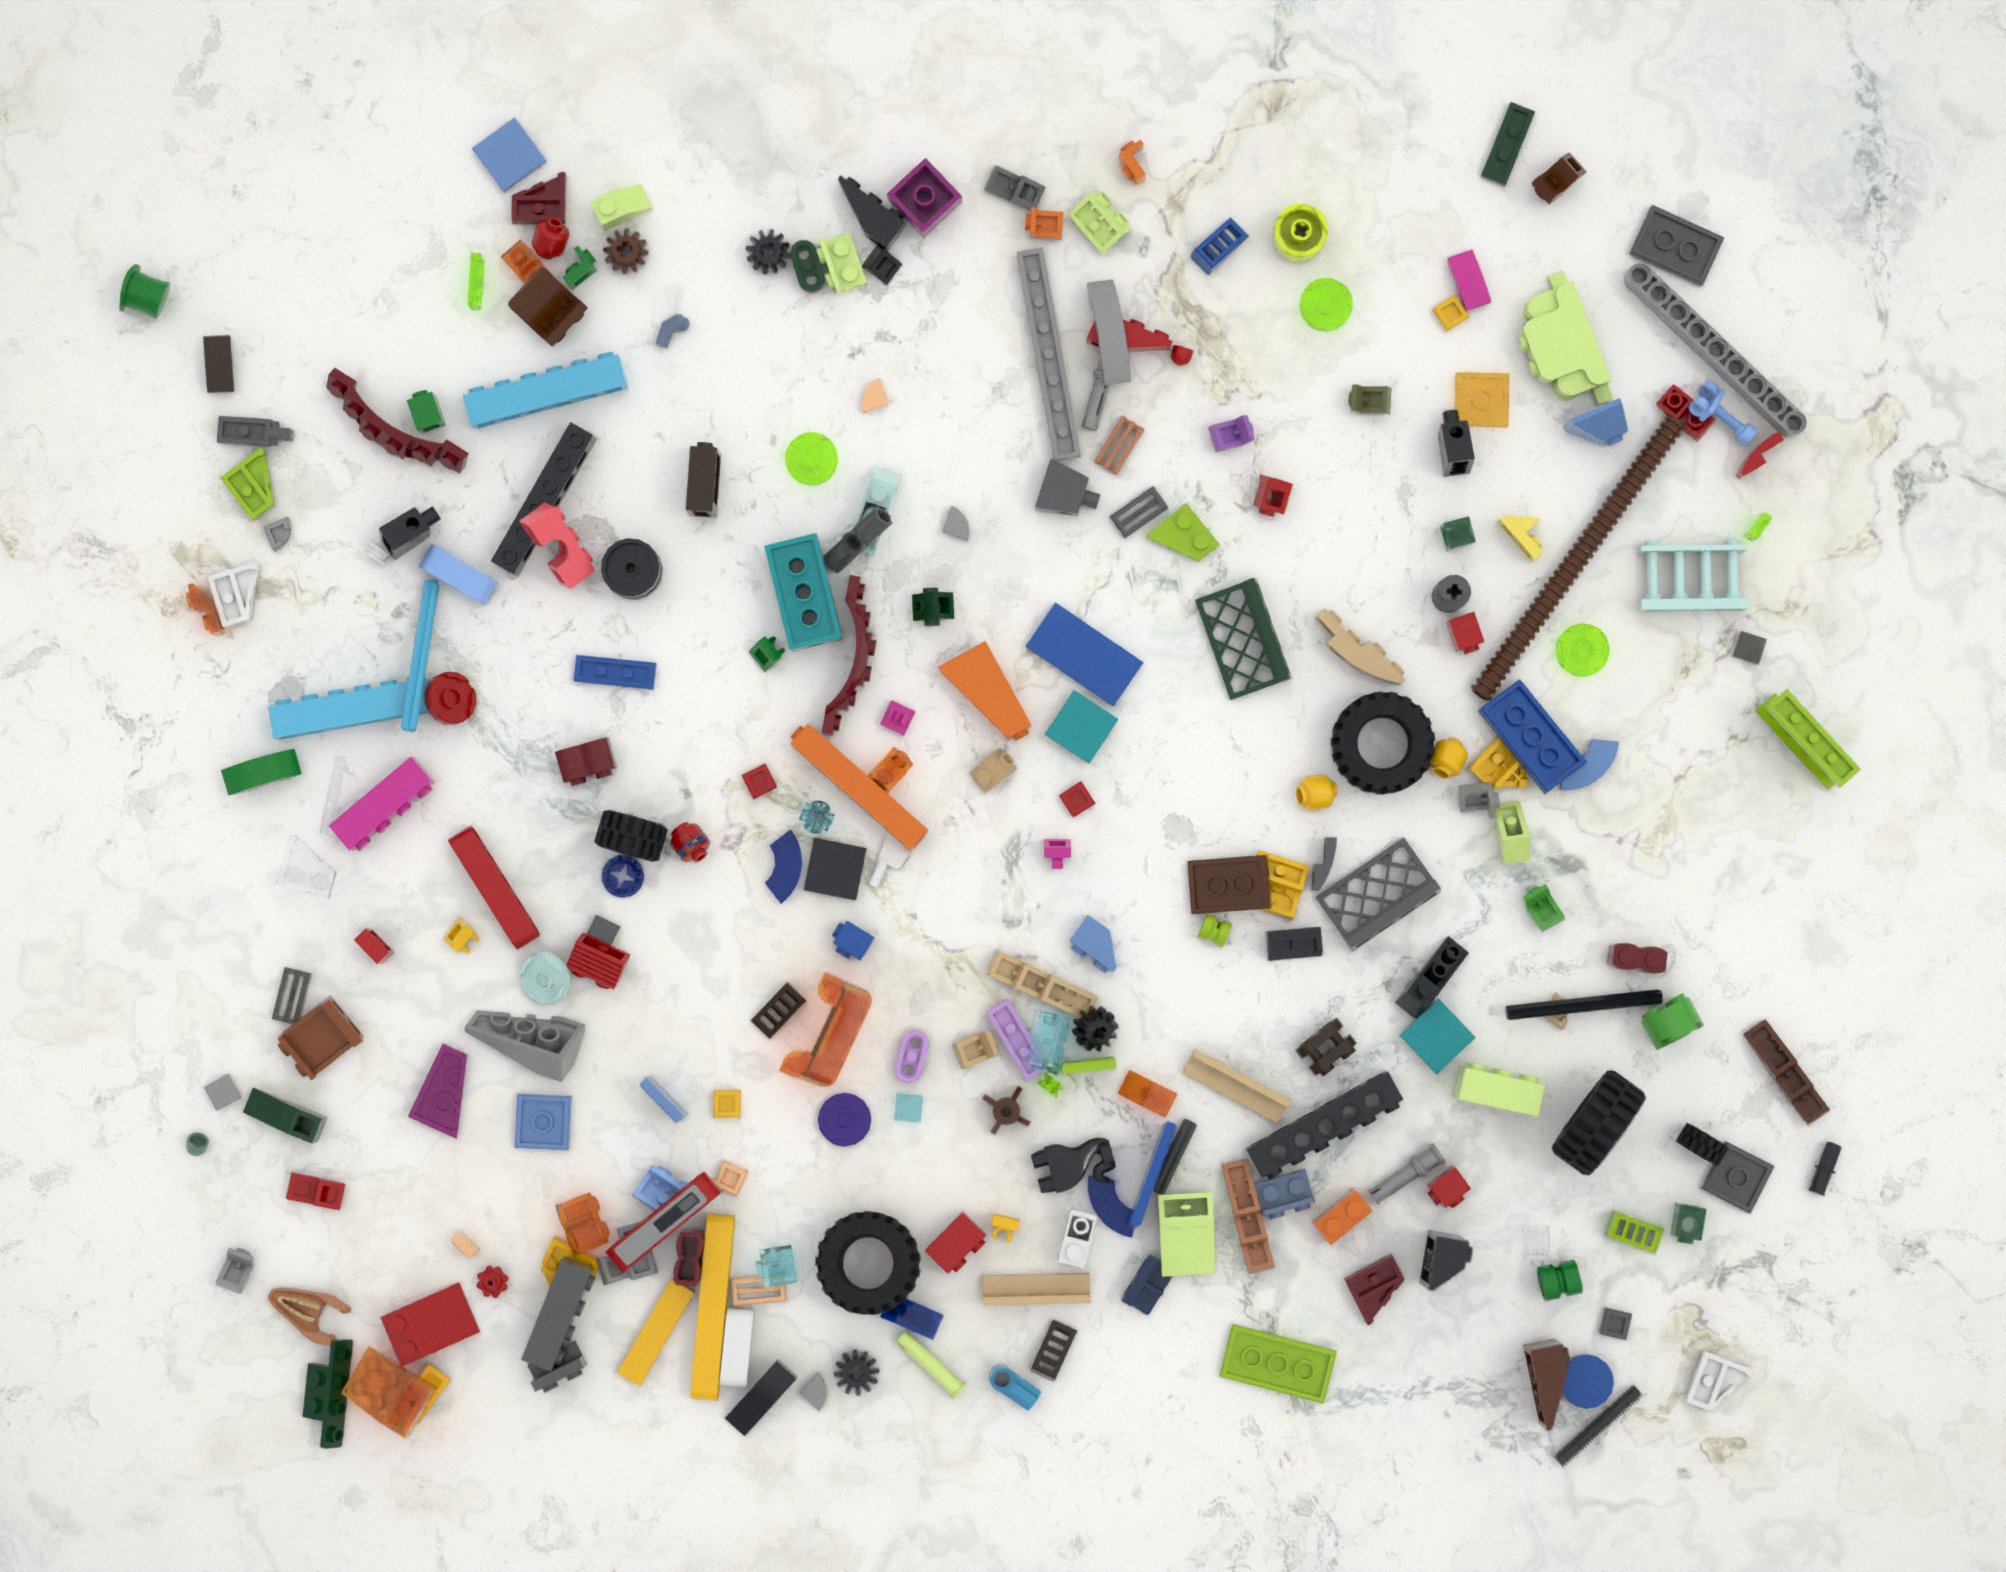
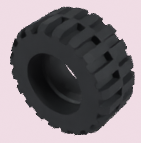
M1382 691L1364 695L1349 704L1338 716L1339 718L1333 726V734L1330 739L1333 762H1336L1337 770L1341 776L1343 775L1349 784L1360 788L1361 791L1375 793L1376 795L1396 793L1416 783L1424 772L1428 770L1431 758L1435 752V732H1432L1430 726L1432 723L1429 717H1426L1423 713L1422 707L1419 704H1414L1412 699L1407 696L1403 697L1395 692L1386 693ZM1377 718H1387L1397 722L1407 736L1408 747L1405 756L1398 764L1390 768L1371 766L1362 758L1358 750V736L1361 729L1369 721Z
M1606 1071L1562 1129L1552 1145L1553 1153L1582 1175H1591L1614 1148L1646 1100L1644 1091L1616 1071Z
M873 1211L855 1212L845 1218H840L832 1228L827 1229L824 1233L823 1241L819 1242L817 1248L819 1252L818 1257H815V1265L818 1268V1273H816L817 1279L823 1286L821 1289L825 1295L832 1299L835 1305L851 1313L876 1315L895 1309L897 1305L902 1304L907 1299L910 1292H913L916 1287L917 1277L920 1276L919 1261H921V1256L918 1253V1244L915 1238L911 1236L910 1231L905 1225H902L897 1219ZM862 1238H876L886 1244L891 1251L893 1269L885 1283L876 1288L863 1289L854 1285L847 1278L843 1267L844 1256L847 1249L855 1241Z

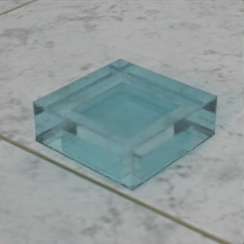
M896 1093L894 1120L921 1123L923 1095Z

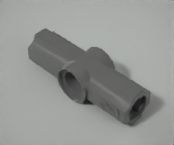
M879 506L875 507L852 530L844 534L842 539L823 556L824 564L837 574L840 573L893 524L890 514ZM855 536L859 538L861 544L855 540Z

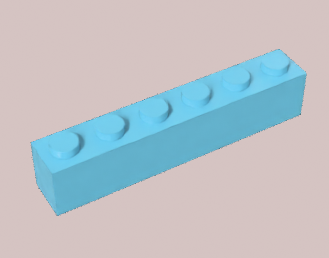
M607 352L598 355L597 360L589 362L587 359L576 360L572 362L570 367L563 369L561 366L550 367L546 369V373L537 376L533 372L521 375V380L510 382V379L501 380L494 383L495 387L485 389L484 386L471 388L468 390L469 394L463 395L470 425L474 429H479L629 389L621 358L618 354L613 355V352Z
M407 677V682L398 684L396 680L380 682L381 687L370 688V684L355 686L354 691L344 693V689L328 691V696L318 698L317 694L301 696L302 701L291 702V699L275 701V706L268 707L273 738L281 740L402 718L409 677ZM427 678L424 680L419 715L428 713L424 697L427 684L430 682Z

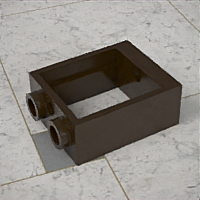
M697 442V446H690L686 511L690 516L717 518L721 454L718 448L713 447V443Z

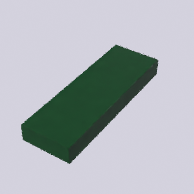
M1510 102L1480 177L1506 186L1535 111Z

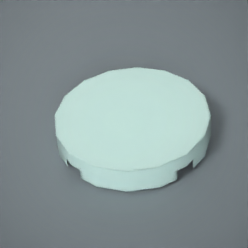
M541 951L529 956L521 965L519 977H522L523 982L521 986L530 999L539 1004H554L568 994L571 986L570 973L559 957L552 953Z

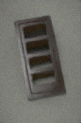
M787 982L751 1019V1022L771 1039L807 1000ZM785 992L796 1002L794 1006L782 996ZM778 1000L789 1010L787 1014L775 1004ZM770 1008L782 1018L779 1022L768 1012ZM763 1015L774 1025L772 1029L760 1019Z
M1052 1320L1030 1371L1055 1382L1077 1330ZM1055 1330L1068 1336L1067 1341L1052 1335L1053 1331ZM1049 1340L1063 1346V1350L1061 1351L1048 1345ZM1044 1351L1058 1356V1361L1043 1355ZM1042 1361L1055 1368L1051 1371L1040 1366L1039 1362Z

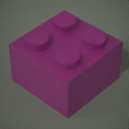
M927 158L923 159L887 193V200L923 238L963 203L962 195Z

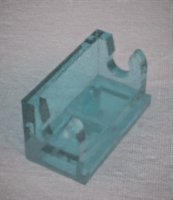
M1040 1011L1028 1057V1063L1033 1064V1069L1055 1075L1059 1074L1071 1027L1069 1016Z

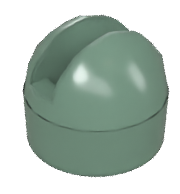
M199 1132L191 1133L186 1141L188 1153L193 1156H200L205 1153L209 1144L207 1136Z

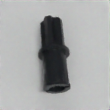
M1832 1142L1826 1143L1818 1165L1815 1164L1814 1166L1817 1169L1808 1189L1809 1191L1825 1196L1831 1176L1836 1173L1834 1168L1842 1149L1840 1145Z

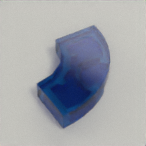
M791 829L770 845L774 854L775 866L772 875L765 884L780 904L784 903L795 890L802 870L801 848Z
M1088 1175V1195L1097 1216L1113 1231L1132 1238L1134 1228L1126 1225L1132 1209L1126 1207L1119 1200L1115 1191V1180L1111 1179V1183H1102L1094 1179L1093 1176Z

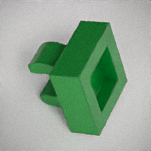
M766 636L763 637L749 651L764 672L771 669L785 652L784 647L779 651L773 647L772 644L775 642L776 637H770L769 639Z

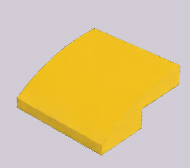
M1259 850L1257 855H1268L1272 908L1257 910L1292 921L1310 866Z

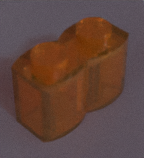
M590 1192L555 1205L559 1220L565 1230L568 1244L574 1255L585 1253L609 1243V1228L599 1218V1202Z

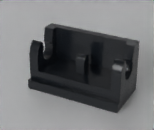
M1321 927L1266 931L1268 961L1322 956Z

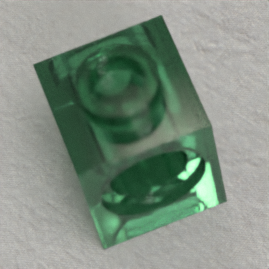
M1469 516L1445 522L1440 526L1446 552L1472 546L1476 542Z
M1675 1202L1670 1234L1676 1236L1677 1242L1693 1244L1694 1240L1702 1241L1707 1209ZM1687 1217H1691L1694 1221V1226L1690 1231H1684L1682 1228V1222Z

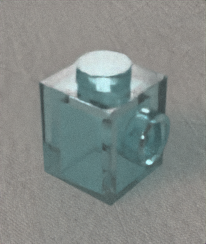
M791 1245L759 1250L761 1261H755L758 1277H763L765 1287L797 1282Z

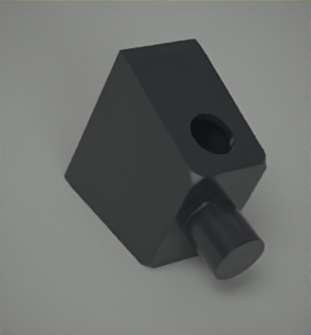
M1458 410L1444 411L1442 413L1444 423L1440 425L1438 432L1443 476L1470 474L1475 456L1468 421H1460Z
M433 506L421 514L414 507L379 528L380 539L393 559L396 560L431 536L429 527L440 521L441 518ZM410 526L418 527L416 530L409 529Z

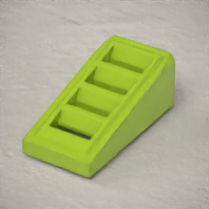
M1613 1210L1604 1236L1656 1254L1664 1228ZM1622 1219L1625 1220V1224L1620 1236L1616 1233ZM1634 1223L1635 1226L1631 1238L1628 1239L1626 1236L1630 1224ZM1640 1227H1645L1641 1241L1637 1242L1636 1238ZM1651 1229L1655 1233L1651 1245L1648 1246L1645 1243Z

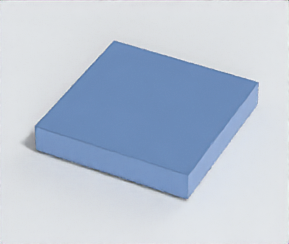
M515 117L472 148L503 192H506L547 162Z
M652 1076L646 1077L640 1083V1087L675 1123L682 1121L688 1115L679 1103Z
M517 1094L514 1148L569 1150L572 1096Z

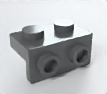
M576 1341L563 1346L562 1350L566 1351L560 1367L555 1365L551 1372L530 1363L528 1364V1368L534 1378L531 1384L535 1392L540 1389L544 1393L559 1386L558 1380L567 1377L568 1381L583 1374L581 1369L587 1365V1362Z

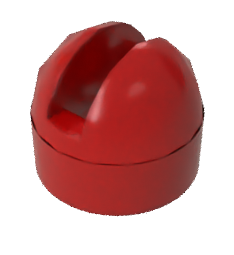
M1173 345L1171 359L1176 365L1184 366L1190 362L1194 351L1189 348Z

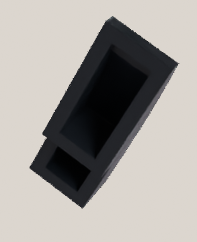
M777 1359L725 1419L745 1436L793 1384L798 1376Z

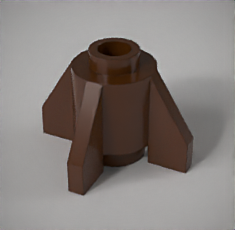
M1017 1086L1011 1097H1002L997 1101L984 1094L982 1099L993 1106V1116L996 1119V1123L990 1132L994 1135L1002 1124L1010 1125L1018 1121L1029 1126L1030 1121L1020 1115L1019 1104L1016 1101L1023 1088ZM1008 1106L1012 1112L1010 1115L1003 1116L1001 1109Z

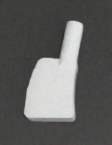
M887 831L882 850L877 859L878 862L868 882V885L878 888L887 866L899 869L910 852Z

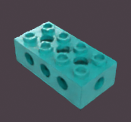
M817 533L765 545L790 651L794 652L843 640ZM795 561H802L805 567L802 572L793 573L790 570L791 564ZM803 586L811 589V594L806 599L797 597L798 589ZM809 612L816 613L817 621L813 625L804 624L803 617Z

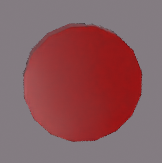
M444 672L434 676L427 684L424 692L428 713L436 721L444 725H456L464 722L473 714L476 707L474 687L471 688V685L468 683L470 681L457 672Z

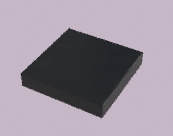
M814 838L804 890L857 900L867 848Z

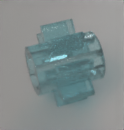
M816 800L811 804L808 802L805 804L799 820L804 821V828L807 831L818 834L822 830L828 831L835 814L829 813L830 807L827 803Z

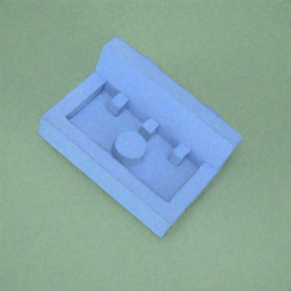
M652 1165L632 1194V1197L655 1211L688 1183L684 1181L679 1183L671 1177V1172L666 1168Z

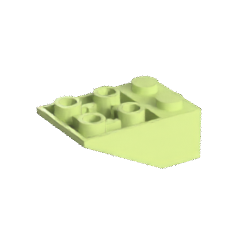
M1212 1192L1157 1195L1162 1277L1216 1273Z

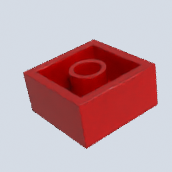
M372 928L364 929L354 939L376 964H383L394 953Z

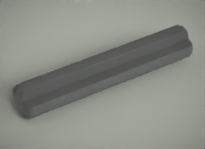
M1188 1119L1183 1120L1165 1157L1153 1191L1161 1195L1165 1194L1197 1127L1196 1123Z

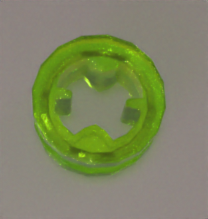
M1045 1073V1079L1039 1081L1038 1084L1057 1098L1058 1090H1063L1065 1087L1048 1073Z

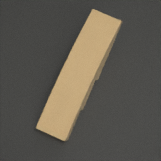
M998 950L986 972V975L1079 1018L1082 1017L1080 1010L1088 1013L1089 1006H1094L1098 999L1097 996Z

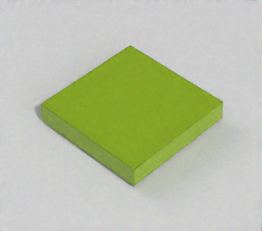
M1113 1056L1068 1061L1061 1064L1063 1075L1117 1069L1116 1059Z

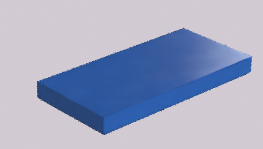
M1056 602L1025 646L1113 707L1144 663Z
M1520 679L1478 710V713L1544 794H1547L1587 763Z
M1166 1121L1162 1125L1127 1221V1226L1133 1228L1141 1226L1177 1127L1175 1123Z

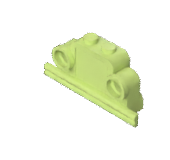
M1563 271L1548 276L1552 290L1534 296L1524 307V317L1527 323L1521 329L1518 343L1522 352H1527L1530 359L1527 362L1532 377L1536 376L1541 383L1549 384L1553 382V391L1562 400H1572L1578 395L1592 390L1598 405L1613 399L1608 386L1612 379L1574 282H1567Z

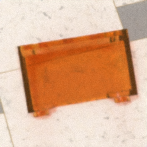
M824 972L818 986V995L824 1002L833 1007L812 1052L807 1050L805 1052L798 1050L790 1052L784 1058L779 1069L780 1072L820 1087H828L837 1080L872 1003L871 995L866 989L830 972Z

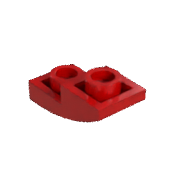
M1673 384L1656 403V406L1665 415H1672L1679 419L1685 425L1686 429L1684 431L1698 442L1715 423V419L1709 416L1703 422L1699 420L1700 417L1693 415L1689 411V406L1692 401L1694 402V399Z

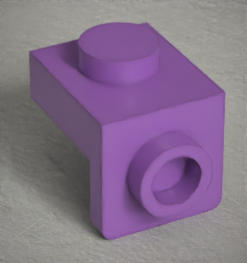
M1247 415L1208 427L1216 453L1244 446L1254 440L1253 426L1249 422Z

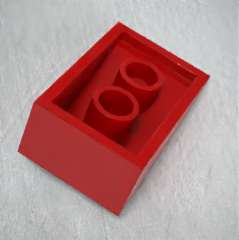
M460 1282L380 1317L401 1367L480 1332Z

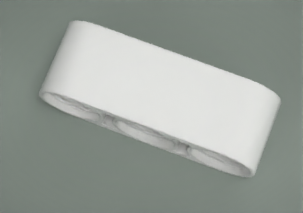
M727 1308L720 1386L747 1388L755 1310Z

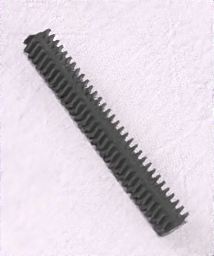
M1631 1386V1389L1628 1388V1391L1626 1390V1393H1623L1624 1396L1618 1397V1400L1616 1399V1402H1613L1614 1405L1608 1406L1609 1409L1606 1408V1411H1603L1601 1416L1598 1415L1599 1418L1596 1417V1420H1593L1591 1425L1588 1424L1589 1427L1586 1426V1429H1583L1581 1434L1578 1433L1579 1436L1576 1435V1438H1573L1571 1443L1568 1442L1569 1445L1566 1444V1447H1563L1561 1452L1558 1451L1559 1454L1556 1453V1456H1553L1563 1468L1564 1465H1567L1566 1462L1569 1463L1568 1460L1572 1461L1571 1458L1574 1459V1456H1577L1576 1453L1579 1454L1578 1451L1582 1452L1581 1449L1584 1450V1447H1587L1586 1444L1589 1445L1588 1442L1592 1443L1591 1440L1594 1441V1438H1597L1596 1435L1599 1436L1598 1433L1602 1434L1601 1431L1604 1432V1429H1607L1606 1426L1609 1427L1608 1424L1612 1425L1611 1422L1617 1421L1616 1417L1619 1418L1618 1415L1622 1416L1621 1413L1627 1412L1626 1408L1629 1409L1628 1406L1632 1407L1631 1404L1637 1403L1636 1399L1639 1400L1638 1397L1642 1398L1641 1395L1643 1394L1635 1386Z

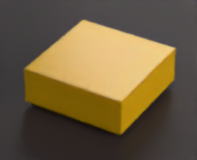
M1453 295L1432 309L1446 332L1469 318L1468 313L1456 295Z
M714 1090L713 1117H741V1090Z

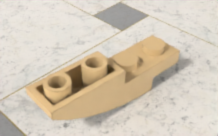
M1323 609L1315 617L1333 637L1325 645L1345 663L1365 675L1386 683L1400 685L1405 681L1402 676L1404 671L1394 661L1390 664L1384 657L1386 654L1385 650L1377 642L1372 644L1368 641L1360 647L1358 645L1360 639L1350 629L1347 632L1340 625L1342 620L1333 610L1328 612L1326 609Z

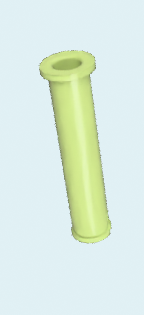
M908 1330L896 1340V1344L906 1351L952 1395L951 1399H954L966 1386V1382L962 1383Z

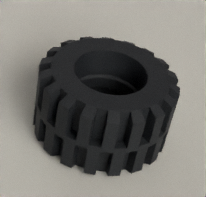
M606 810L602 813L594 843L611 851L654 862L660 859L668 829L661 824L613 810Z

